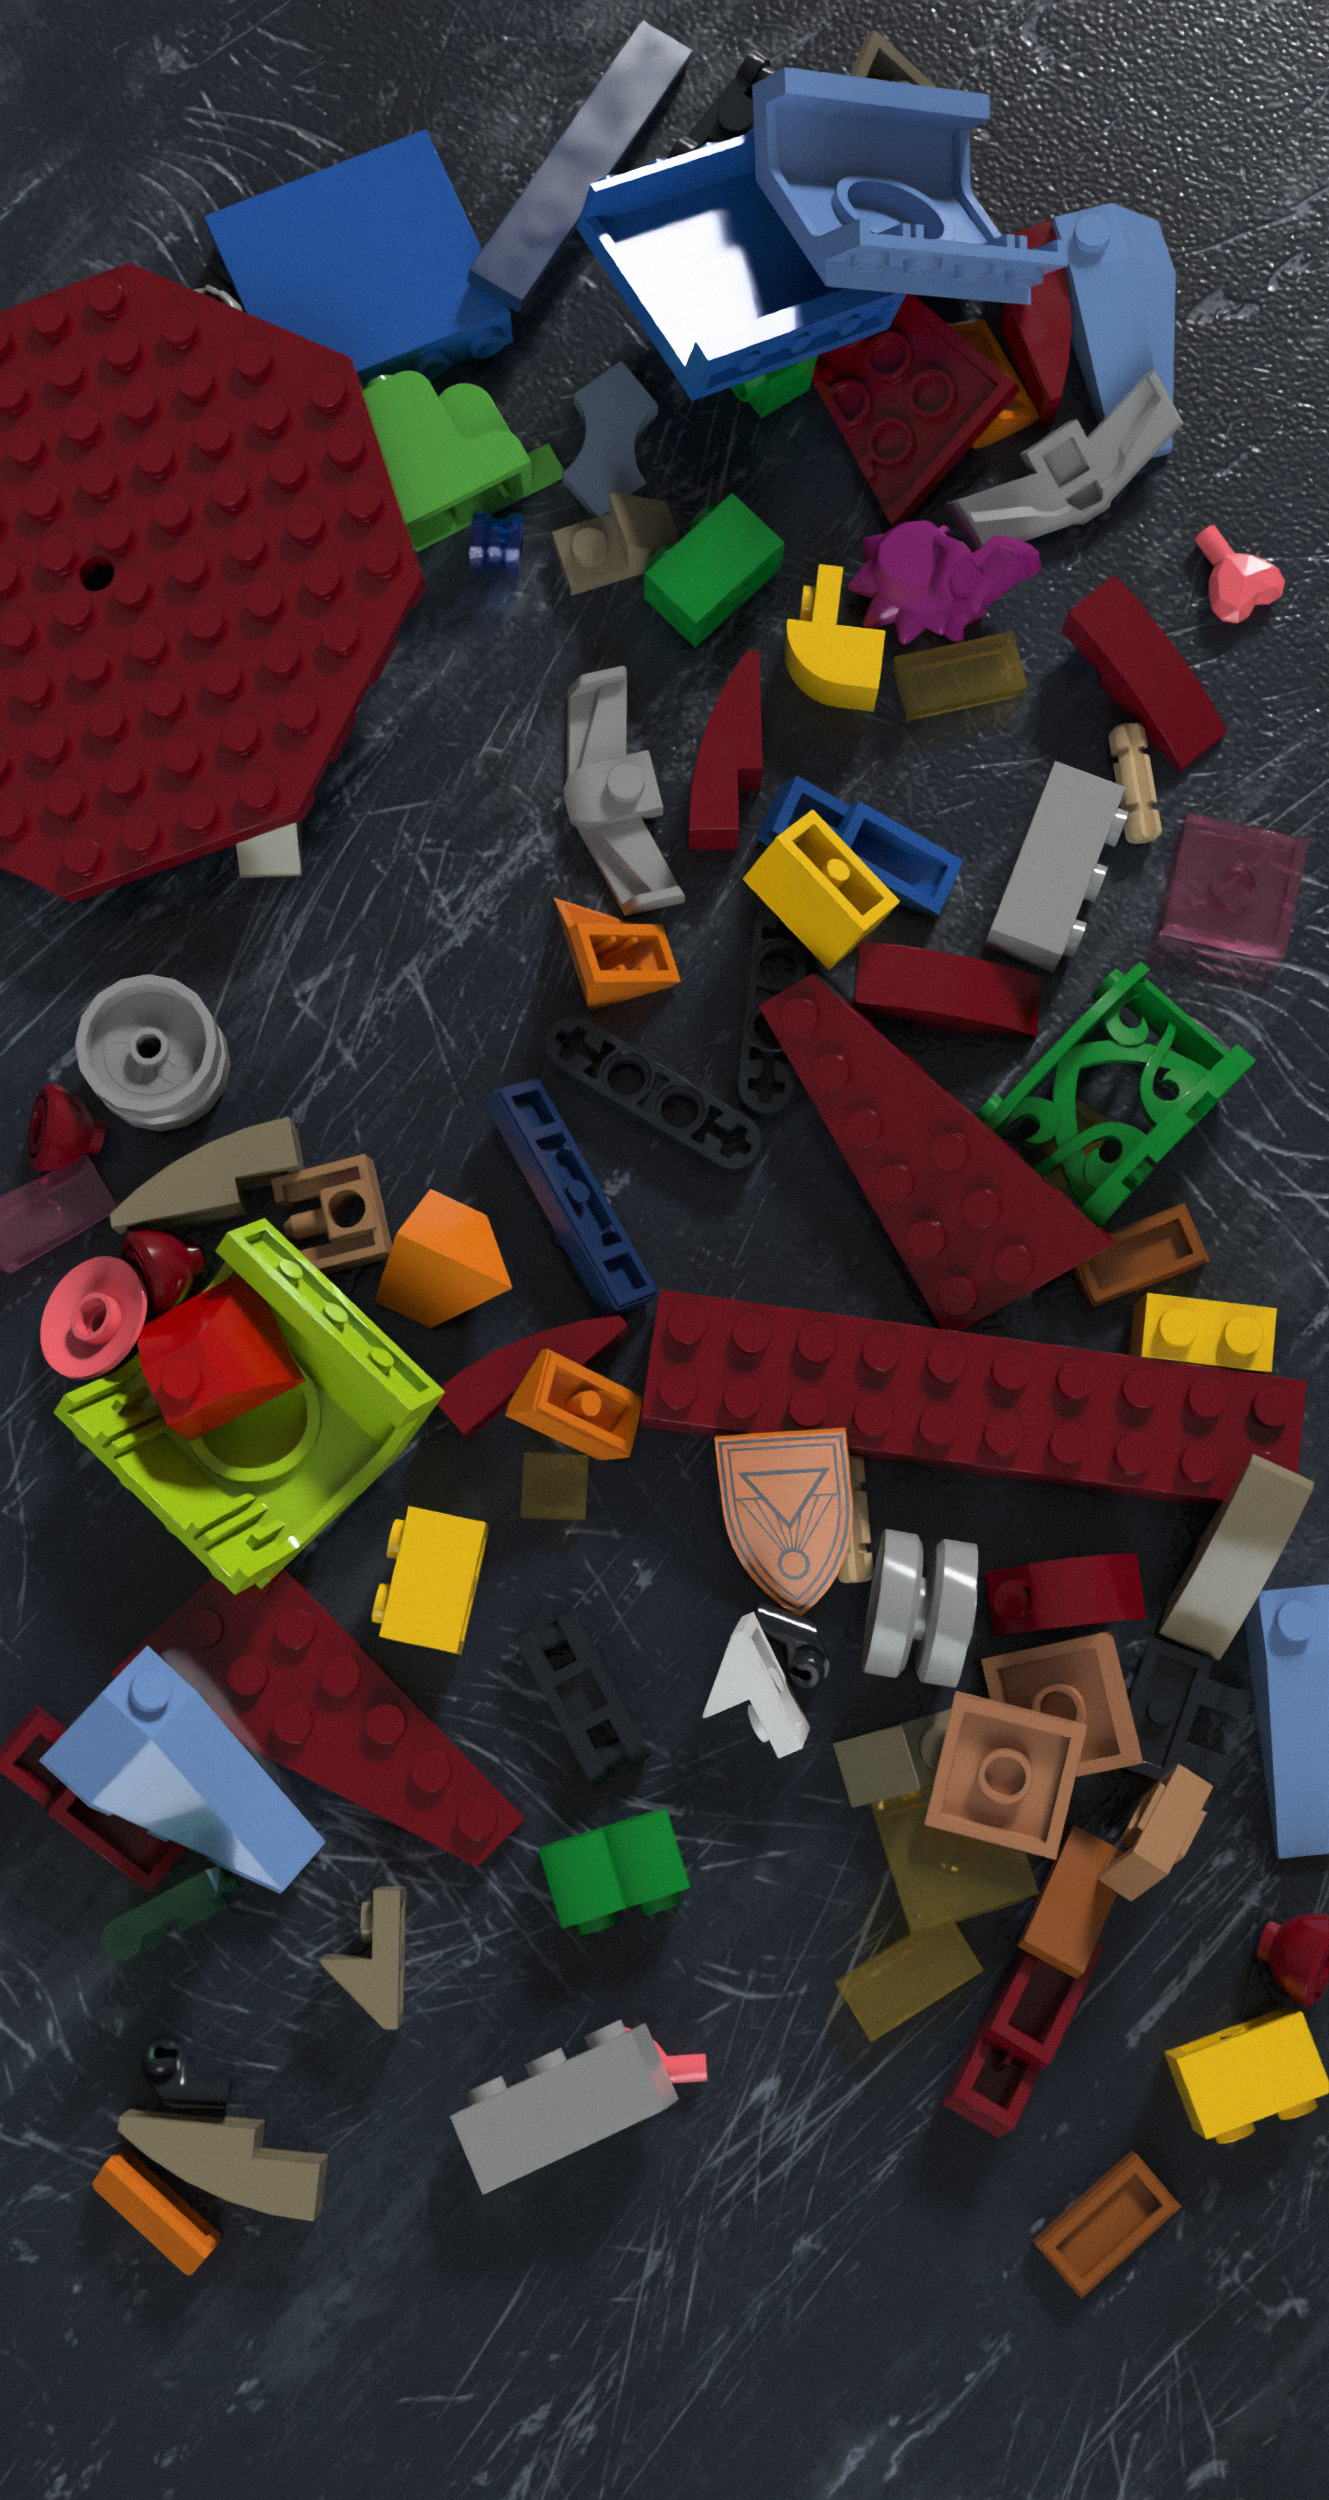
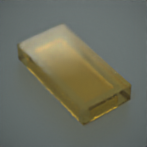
M1013 631L895 656L892 664L907 721L1024 696L1028 688Z
M944 1911L834 1982L870 2042H873L984 1970L950 1914Z

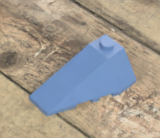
M1114 203L1054 217L1052 227L1056 238L1067 240L1068 266L1065 267L1070 290L1071 341L1098 424L1109 415L1149 370H1156L1173 402L1176 273L1159 222ZM1173 435L1153 457L1171 452Z
M1329 1584L1264 1590L1258 1595L1244 1620L1275 1856L1277 1859L1329 1854Z

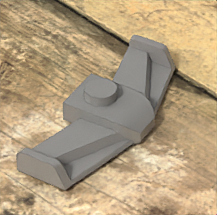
M1149 370L1088 437L1085 435L1078 420H1071L1020 453L1031 475L946 503V508L965 542L974 551L981 548L993 535L1014 537L1024 542L1073 524L1084 525L1110 508L1113 498L1182 426L1183 421L1156 370Z
M618 666L581 675L568 688L567 781L562 791L570 824L578 829L624 916L684 903L685 895L643 821L662 816L663 804L649 750L626 755L627 667Z

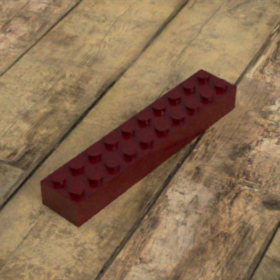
M659 1289L641 1414V1426L713 1437L718 1435L846 1428L849 1455L861 1456L862 1458L1219 1508L1252 1454L1298 1474L1307 1380Z

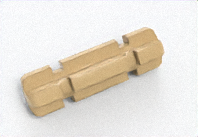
M1140 723L1121 724L1114 727V730L1110 732L1109 742L1112 756L1118 758V763L1113 764L1116 783L1125 786L1120 801V808L1129 812L1124 824L1125 838L1130 844L1149 843L1155 841L1161 835L1162 827L1159 811L1152 809V804L1157 803L1150 756L1143 754V749L1148 748L1145 728Z
M849 1455L854 1501V1522L850 1545L844 1563L838 1573V1578L843 1583H860L871 1580L874 1575L872 1553H867L866 1545L871 1543L867 1491H861V1484L866 1482L864 1460L861 1456Z

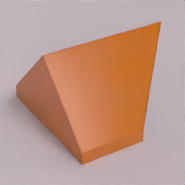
M554 898L588 1011L666 989L681 982L663 924H636Z
M430 1189L396 1233L374 1302L432 1330L433 1327L512 1289L511 1281L487 1215Z

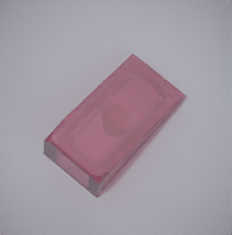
M88 1155L83 1156L71 1166L54 1170L0 1196V1267L7 1273L12 1274L106 1218L118 1207Z

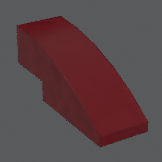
M1050 220L1010 233L1014 234L1015 237L1019 235L1027 236V249H1033L1057 239ZM1065 267L1043 275V283L1031 287V305L1003 302L998 322V328L1023 387L1040 417L1038 422L1041 429L1053 425L1069 364L1072 323L1070 290Z
M1115 574L1068 612L1061 632L1102 675L1098 684L1100 688L1133 723H1140L1145 728L1146 737L1180 773L1226 735V727L1189 666L1142 604Z
M747 651L727 680L709 717L698 751L691 787L688 850L737 849L739 837L738 791L761 789L763 762L759 651Z
M860 941L856 955L852 1005L865 1017L912 1021L911 1028L1036 1039L1041 976L1013 967L941 951Z
M620 1315L582 1320L541 1331L504 1346L463 1369L442 1385L441 1388L445 1391V1394L437 1403V1406L469 1441L508 1407L510 1400L541 1350L549 1349L590 1369L629 1335L628 1324Z
M36 1704L0 1746V1772L44 1805L49 1816L147 1892L151 1893L186 1851L187 1847L172 1840L165 1842L147 1834L148 1829L113 1813L108 1816L88 1807L39 1760L68 1729Z
M1096 1943L1084 1974L1077 1979L1022 1949L980 2023L940 2103L997 2138L1012 2131L1041 2070L1051 2063L1104 1950V1946Z

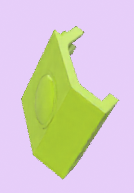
M265 1218L226 1233L215 1250L225 1260V1263L203 1292L239 1274L268 1302L306 1380L305 1382L189 1442L167 1425L141 1369L138 1352L130 1361L114 1373L65 1394L53 1412L74 1433L75 1437L86 1445L118 1477L119 1481L127 1489L131 1490L163 1522L166 1529L177 1536L209 1569L211 1574L221 1581L234 1595L253 1584H256L260 1589L266 1586L400 1456L445 1394V1391Z

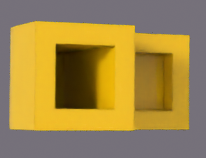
M819 564L816 587L804 585L800 620L787 619L784 657L788 672L795 684L807 696L817 702L837 708L874 712L879 690L886 631L836 625L843 567Z

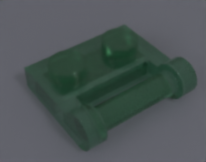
M220 1866L205 1870L112 1920L102 1932L101 1943L103 1950L109 1957L115 1960L130 1959L141 1951L145 1952L159 1946L166 1936L167 1926L176 1923L179 1931L182 1932L226 1910L228 1907L223 1896L239 1888L231 1871Z

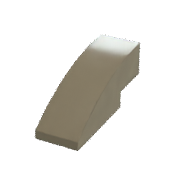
M285 1117L250 1126L207 1143L171 1163L138 1187L109 1214L111 1227L125 1238L127 1233L137 1230L166 1231L248 1215L244 1190L272 1185L270 1178L304 1170L298 1130L291 1118Z
M1252 1454L1198 1540L1193 1560L1169 1596L1159 1634L1219 1661L1238 1632L1276 1565L1313 1491L1314 1482Z
M133 2107L119 2116L118 2131L144 2154L184 2181L215 2196L267 2214L313 2222L322 2211L328 2154L262 2148L265 2120Z

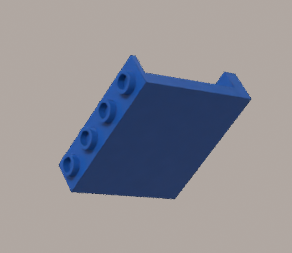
M426 129L204 216L214 251L221 267L225 268L239 301L244 308V312L351 357L363 388L376 377L382 375L393 376L402 371H415L424 375L428 380H433L443 375L451 366L471 358H488L498 353L504 345L513 342L509 307L467 282L469 269L482 249Z
M754 129L745 135L721 143H706L696 151L671 159H656L640 169L618 176L610 174L600 178L595 183L590 184L576 227L692 401L888 330L906 296L904 293L827 287L756 182Z

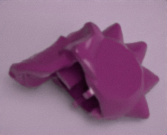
M927 520L908 521L890 529L886 534L868 536L862 540L867 564L848 584V589L872 599L863 620L865 628L871 629L895 622L896 632L902 644H907L915 639L925 628L938 635H945L951 641L960 643L964 638V628L968 624L983 617L986 614L987 607L1019 582L1033 578L1042 569L1039 552L1032 545L1017 538L993 535L981 548L972 553L965 543L950 538L952 534L946 525L937 528L932 522Z

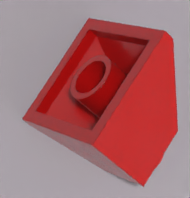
M239 1274L144 1323L137 1339L141 1369L167 1425L189 1442L306 1381L268 1302Z

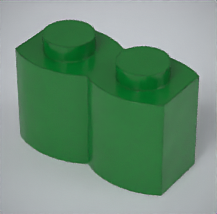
M667 1807L571 1836L539 1848V1854L561 1928L577 1925L579 1935L590 1934L616 1925L618 1922L615 1912L640 1904L643 1915H649L681 1904L678 1892L690 1888V1881Z

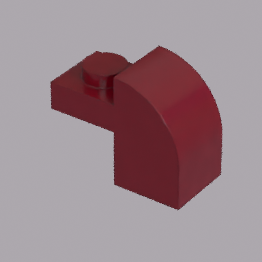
M1137 1553L1066 1558L985 1571L993 1636H1007L1060 1628L1085 1627L1146 1619Z

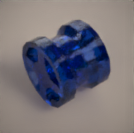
M474 510L470 537L471 572L485 573L491 567L502 568L507 575H521L525 538L524 514L511 513L505 519L493 518L487 511Z

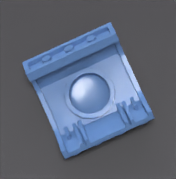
M784 67L752 85L756 182L827 287L1031 305V287L1042 284L1043 275L1068 266L1067 240L1056 239L1036 248L1027 249V236L1019 235L1015 237L1014 234L1002 236L972 192L970 182L969 129L990 120L989 94Z

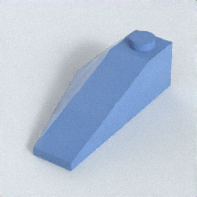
M146 1646L39 1760L88 1807L108 1816L113 1813L148 1829L147 1834L165 1842L172 1840L207 1856L209 1862L279 1894L288 1887L326 1843L199 1693L149 1646Z

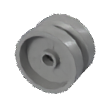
M150 974L121 979L97 994L81 1016L75 1041L79 1069L93 1091L109 1110L133 1127L158 1132L187 1127L209 1113L225 1091L231 1066L226 1038L198 994L177 980Z
M885 1529L882 1532L878 1546L868 1600L862 1647V1673L896 1678L905 1669L912 1639H915V1671L920 1682L952 1688L957 1687L967 1647L970 1643L976 1613L977 1544L943 1539L933 1549L925 1578L922 1577L923 1545L918 1534Z

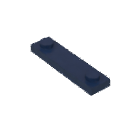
M534 1078L494 1090L483 1102L601 1316H617L648 1304L659 1295V1292L540 1078Z

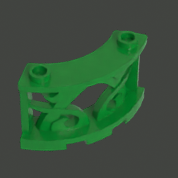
M1142 962L1138 963L1125 976L1118 969L1113 970L1091 995V998L1096 1003L1043 1056L1004 1100L995 1094L975 1114L1000 1138L1016 1121L1023 1118L1034 1120L1037 1124V1134L1025 1139L1022 1144L1028 1148L1042 1147L1054 1138L1056 1151L1035 1167L1029 1166L1042 1178L1060 1166L1072 1195L1081 1207L1078 1210L1098 1228L1102 1227L1154 1170L1145 1160L1150 1157L1157 1164L1175 1144L1177 1145L1220 1102L1256 1061L1238 1044L1230 1051L1226 1050L1145 978L1150 969ZM1126 1007L1140 1020L1138 1027L1128 1028L1122 1024L1119 1019V1013L1123 1008ZM1102 1024L1104 1034L1108 1040L1082 1044ZM1148 1028L1161 1039L1157 1046L1144 1043L1148 1035ZM1108 1063H1127L1145 1066L1138 1081L1137 1095L1141 1111L1154 1129L1146 1135L1141 1130L1128 1124L1107 1122L1094 1125L1078 1135L1075 1096L1079 1070ZM1056 1070L1052 1102L1042 1097H1031ZM1157 1070L1167 1072L1159 1085H1170L1176 1091V1098L1174 1100L1163 1101L1153 1093V1081ZM1105 1139L1114 1141L1120 1149L1119 1159L1113 1163H1105L1100 1159V1147L1093 1150L1087 1159H1085L1082 1150L1092 1143Z

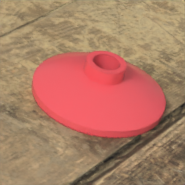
M100 1256L79 1264L59 1282L45 1306L40 1327V1342L43 1354L55 1371L72 1379H92L107 1373L127 1356L142 1331L147 1313V1292L139 1272L124 1260L112 1256Z

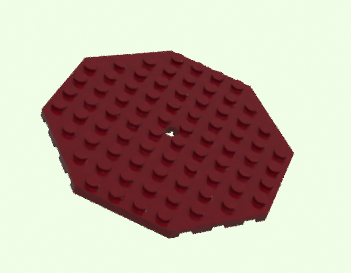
M126 263L0 312V869L18 878L21 877L70 903H75L306 818L317 797L313 793L329 762L335 763L358 719L355 716V712L370 684L376 685L398 643L395 637L410 608L417 607L427 588L367 399L351 357L131 263ZM100 563L102 566L114 568L112 582L106 588L99 591H91L85 588L89 576L96 570L95 564Z

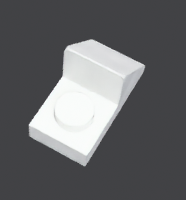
M751 1612L741 1617L731 1635L703 1712V1718L710 1717L746 1700H750L751 1705L748 1706V1715L752 1727L762 1742L770 1740L779 1759L803 1748L810 1726L754 1612Z

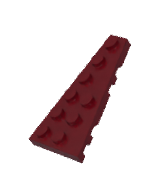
M906 294L888 330L818 355L812 378L816 389L845 438L857 464L870 484L893 528L907 521L1020 391L1013 379L913 294Z
M810 974L759 1005L761 1012L942 1329L961 1331L1118 1243L1101 1227L1098 1228L1073 1205L1074 1203L1060 1190L1051 1186L1023 1160L1024 1158L984 1124L950 1092H946L922 1070L923 1068L907 1053H903L873 1026L874 1024L818 974Z
M285 1567L262 1589L253 1584L236 1595L221 1581L212 1576L110 1674L116 1678L146 1646H149L199 1693L241 1744L476 1867L526 1819Z

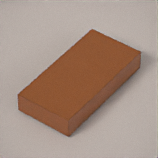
M1183 1203L1109 1232L1108 1234L1118 1243L1072 1268V1271L1089 1310H1092L1206 1265L1210 1260L1187 1207Z
M1075 1825L1068 1829L1058 1850L1057 1858L1053 1861L1017 1946L1076 1979L1084 1974L1118 1893L1097 1878L1111 1855L1119 1858L1125 1852Z
M1131 2150L1032 2241L1082 2299L1181 2206L1142 2159Z

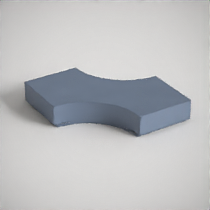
M622 361L574 394V405L585 425L586 434L578 457L562 472L563 483L592 519L609 514L608 495L616 492L639 497L647 493V483L636 464L635 451L642 432L658 415V404Z

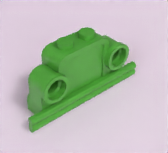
M402 371L393 376L382 375L376 377L363 388L416 553L563 478L562 472H564V469L549 443L527 454L519 439L511 433L490 395L479 386L467 383L456 384L447 388L438 397L431 383L424 375L415 371Z

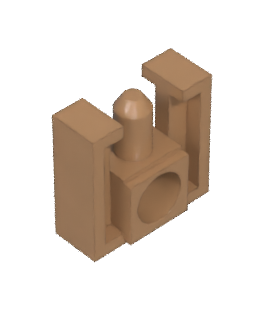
M366 1154L270 1178L275 1203L285 1209L295 1207V1203L320 1198L322 1208L291 1215L284 1223V1231L286 1236L296 1240L327 1233L328 1239L332 1243L300 1251L323 1275L388 1259L392 1242L374 1161ZM362 1198L365 1203L363 1218L358 1224L343 1228L340 1222L342 1208L350 1200Z
M1180 1764L1170 1770L1142 1793L1131 1814L1133 1816L1120 1839L1129 1850L1119 1858L1111 1855L1097 1879L1126 1899L1133 1901L1166 1877L1172 1866L1184 1858L1206 1815L1202 1808L1213 1786Z

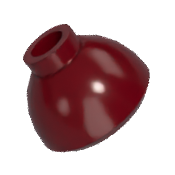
M48 1083L40 1089L31 1111L27 1136L28 1159L34 1169L37 1171L60 1170L75 1164L86 1153L99 1154L105 1136L104 1117L93 1116L85 1101L75 1092L64 1086Z
M137 1230L127 1233L121 1246V1259L132 1265L144 1281L147 1292V1312L156 1317L181 1304L191 1290L194 1277L205 1272L202 1252L192 1238L180 1241L163 1231Z
M1310 1913L1296 1916L1282 1925L1269 1921L1258 1945L1257 1959L1267 1962L1273 1978L1281 1990L1293 2001L1306 2008L1320 2000L1329 1983V1915Z

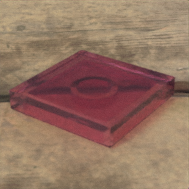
M1188 812L1183 823L1159 934L1281 962L1286 955L1309 840Z

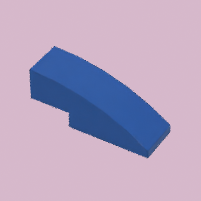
M799 776L792 778L779 787L756 840L769 846L778 835L813 809L900 901L898 905L933 917L940 915L964 860L864 803L858 801L848 805Z

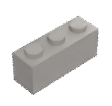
M1054 762L985 941L984 948L1051 973L1054 972L1062 955L1074 958L1087 923L1076 919L1082 901L1086 899L1095 902L1108 867L1097 863L1104 843L1113 847L1116 846L1129 813L1118 808L1125 786L1060 762Z
M620 2019L584 2036L589 2049L566 2060L562 2048H559L525 2064L524 2066L529 2078L507 2088L503 2077L499 2076L465 2093L470 2106L451 2115L450 2118L482 2195L653 2116L679 2100L646 2023L626 2031Z

